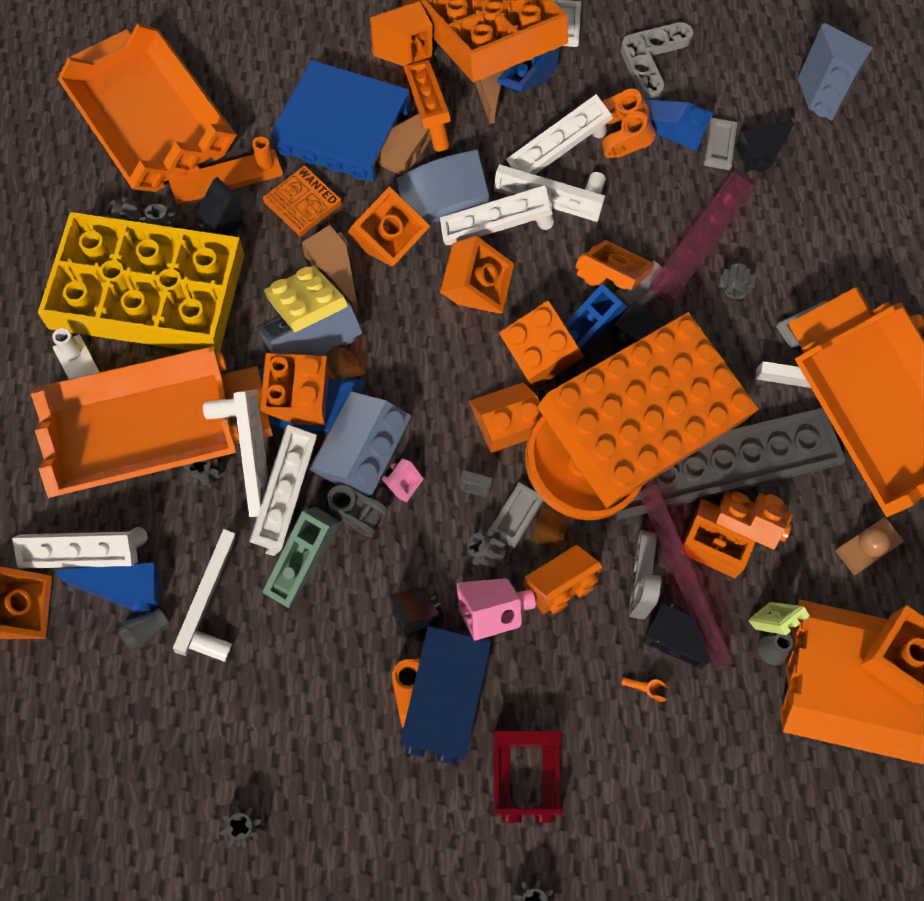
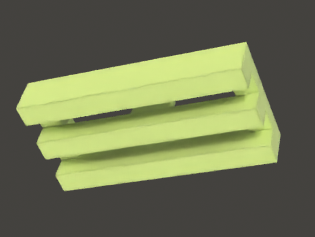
M769 602L750 617L748 621L755 630L787 635L791 632L788 626L797 627L800 624L798 619L806 620L810 615L804 606Z

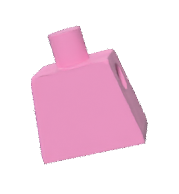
M505 578L457 583L459 613L474 640L519 628L521 626V611L534 609L536 605L532 590L516 592L509 580Z

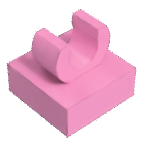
M402 458L398 464L394 463L391 465L393 472L389 477L383 476L382 480L397 498L408 502L424 478L410 461Z

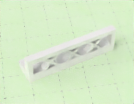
M287 425L249 540L251 543L266 547L265 554L273 556L282 550L317 436Z

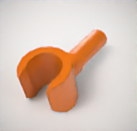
M626 677L622 679V685L647 692L651 698L659 702L667 700L655 694V690L660 686L669 688L666 683L658 679L651 680L649 683Z

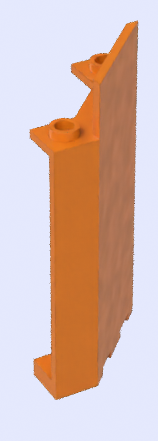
M137 24L133 32L126 29L68 57L58 77L67 94L134 190L156 192L165 187L163 183L177 175L181 179L199 169L198 164L212 157L215 161L223 157L237 136L160 30L153 27Z
M855 287L788 323L804 353L795 358L796 363L885 516L889 517L915 505L924 497V339L902 302L893 306L887 302L872 312L859 288Z
M214 345L36 387L32 391L31 396L40 424L34 431L44 458L38 469L48 498L236 453L237 444H240L237 417L206 419L203 413V404L205 401L233 399V393L257 389L260 408L262 383L258 366L223 374L222 371L227 370L225 358L222 352L217 353L216 346ZM260 411L263 438L273 436L268 414Z
M799 599L797 606H804L810 616L806 620L798 619L800 624L797 627H791L794 644L785 669L789 687L780 709L783 732L924 765V703L920 705L914 704L860 666L888 619Z

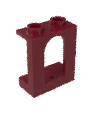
M494 731V816H502V823H522V816H535V823H555V816H562L564 814V809H561L559 747L561 746V731ZM510 748H542L543 798L540 805L535 809H519L511 799Z

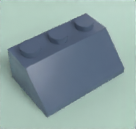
M823 23L798 77L808 108L813 110L819 117H826L832 121L848 97L873 47Z
M347 300L345 301L348 307L295 333L282 316L257 327L270 353L326 356L330 353V349L338 345H348L355 341L356 336L362 334L352 307Z
M352 391L349 392L309 470L335 485L349 486L366 497L372 495L411 415L386 400Z

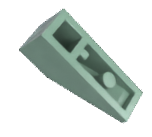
M317 507L302 511L262 593L290 608L328 549L341 521Z

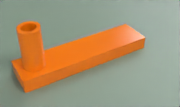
M426 60L404 66L407 81L424 129L429 128L434 150L444 151L449 148L445 123L451 122L430 61Z
M260 136L252 142L253 155L201 168L181 179L178 175L169 179L176 204L203 198L216 177L232 190L283 176L275 149L271 150L269 140L266 137Z

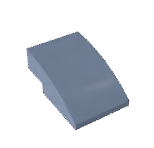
M478 150L462 152L429 162L397 178L400 197L427 223L438 222L440 217L489 203V194Z

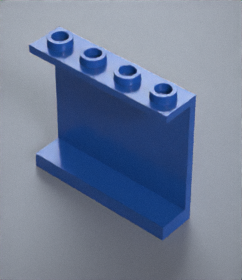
M310 60L270 134L274 149L283 156L291 155L302 159L308 164H317L327 167L333 172L352 175L358 180L374 182L376 179L374 164L399 114L408 115L411 109L410 90Z

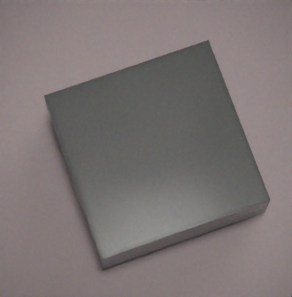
M463 470L460 479L461 491L487 498L490 494L493 478Z

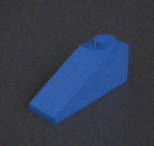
M559 47L556 50L546 52L534 57L532 60L522 62L505 70L498 78V84L523 92L547 82L558 68Z
M644 99L650 108V119L656 134L692 150H698L711 122L712 112L688 102Z
M601 284L565 323V326L580 350L584 352L612 329L628 306L608 287Z
M155 563L57 570V577L65 584L126 609H131L133 613H148L151 611V607H160V569Z

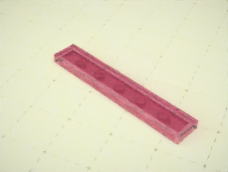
M732 172L651 283L649 289L673 304L751 195L755 186Z
M656 485L648 487L640 494V497L710 657V661L714 669L732 663V658L659 488Z

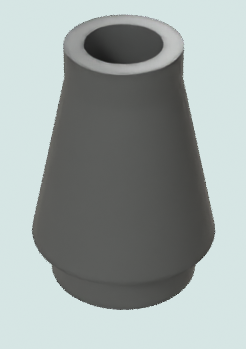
M157 608L152 612L122 622L123 626L117 629V632L130 651L135 648L140 650L157 632L169 623L160 608Z
M789 634L765 635L758 643L759 656L767 664L780 665L788 658L789 652L793 647V639Z

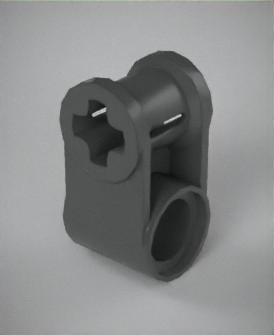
M337 485L328 494L330 513L367 537H373L375 526L381 516H385L388 512V509L377 500L366 497L346 485ZM344 497L350 503L348 506L340 508L334 504V501Z

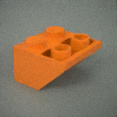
M420 1L370 17L372 53L375 57L402 66L432 60V23Z
M266 353L260 411L296 425L325 426L329 381L327 356Z
M701 499L678 553L736 578L745 569L755 541L716 524L719 506Z
M575 545L525 576L523 586L526 590L533 591L535 603L543 615L549 611L554 615L569 605L567 601L577 594L581 598L595 588L593 585L599 581L597 577L603 567L590 554L578 545Z

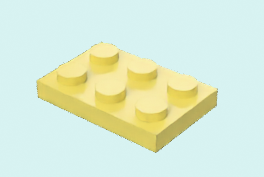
M315 266L304 267L298 270L295 275L287 279L277 280L270 287L264 289L269 302L294 333L348 307L344 296Z

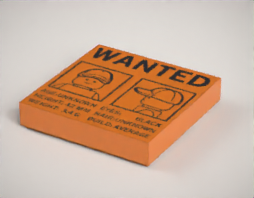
M305 165L263 197L264 203L300 237L342 205L341 199Z

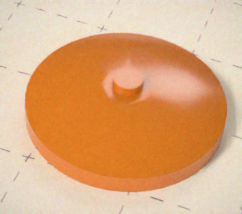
M544 416L533 427L525 449L527 473L538 495L556 511L580 520L604 519L624 509L639 493L641 487L606 509Z

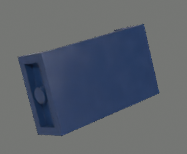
M428 626L399 746L406 747L404 753L418 757H424L425 752L437 754V761L456 765L457 759L465 760L491 641L483 639L474 640L470 636Z

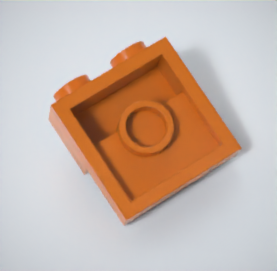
M604 240L579 257L576 269L578 270L577 275L584 278L585 282L589 285L598 287L601 284L606 285L612 280L617 287L632 290L651 274L655 264Z
M725 492L720 502L716 524L774 550L779 540L785 542L792 528V525L789 523L793 513L787 511L788 505L784 504L783 500L771 494L766 496L759 493L755 502H752L746 495L740 492Z

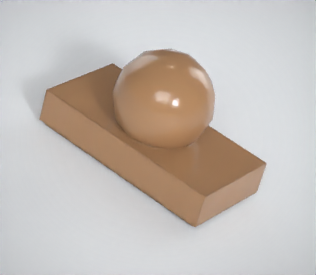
M884 517L835 551L855 576L902 544L904 540Z

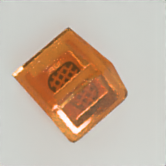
M333 346L326 354L329 376L333 380L360 376L366 372L358 356L353 351Z
M541 508L531 542L560 551L570 517Z

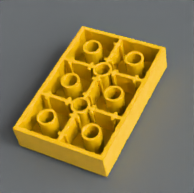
M70 212L38 314L50 330L65 328L70 333L187 351L215 345L217 353H220L244 259L240 237Z

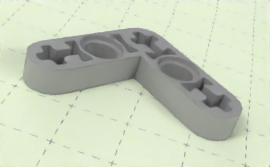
M678 22L629 34L624 37L620 51L637 90L644 99L658 100L664 88L663 79L652 56L687 47L693 35V29L687 23ZM657 38L660 39L663 42V44L654 45L650 42V40ZM629 45H632L634 48L637 47V51H636V55H637V56H635V51H634V49H633L632 47H628ZM642 64L647 66L649 70L641 72L635 66ZM649 78V83L651 87L656 88V91H653L651 88H647Z
M640 530L634 564L636 577L635 581H632L628 617L645 620L658 602L661 576L653 575L657 533Z

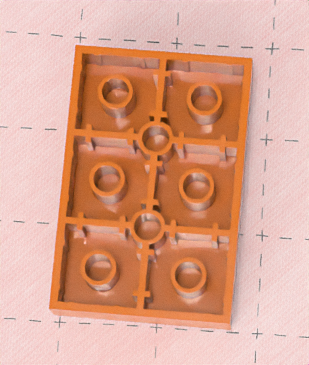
M402 0L403 5L421 2L432 23L433 39L473 83L568 44L567 14L553 0Z
M689 312L548 392L537 406L606 509L737 427L759 410Z

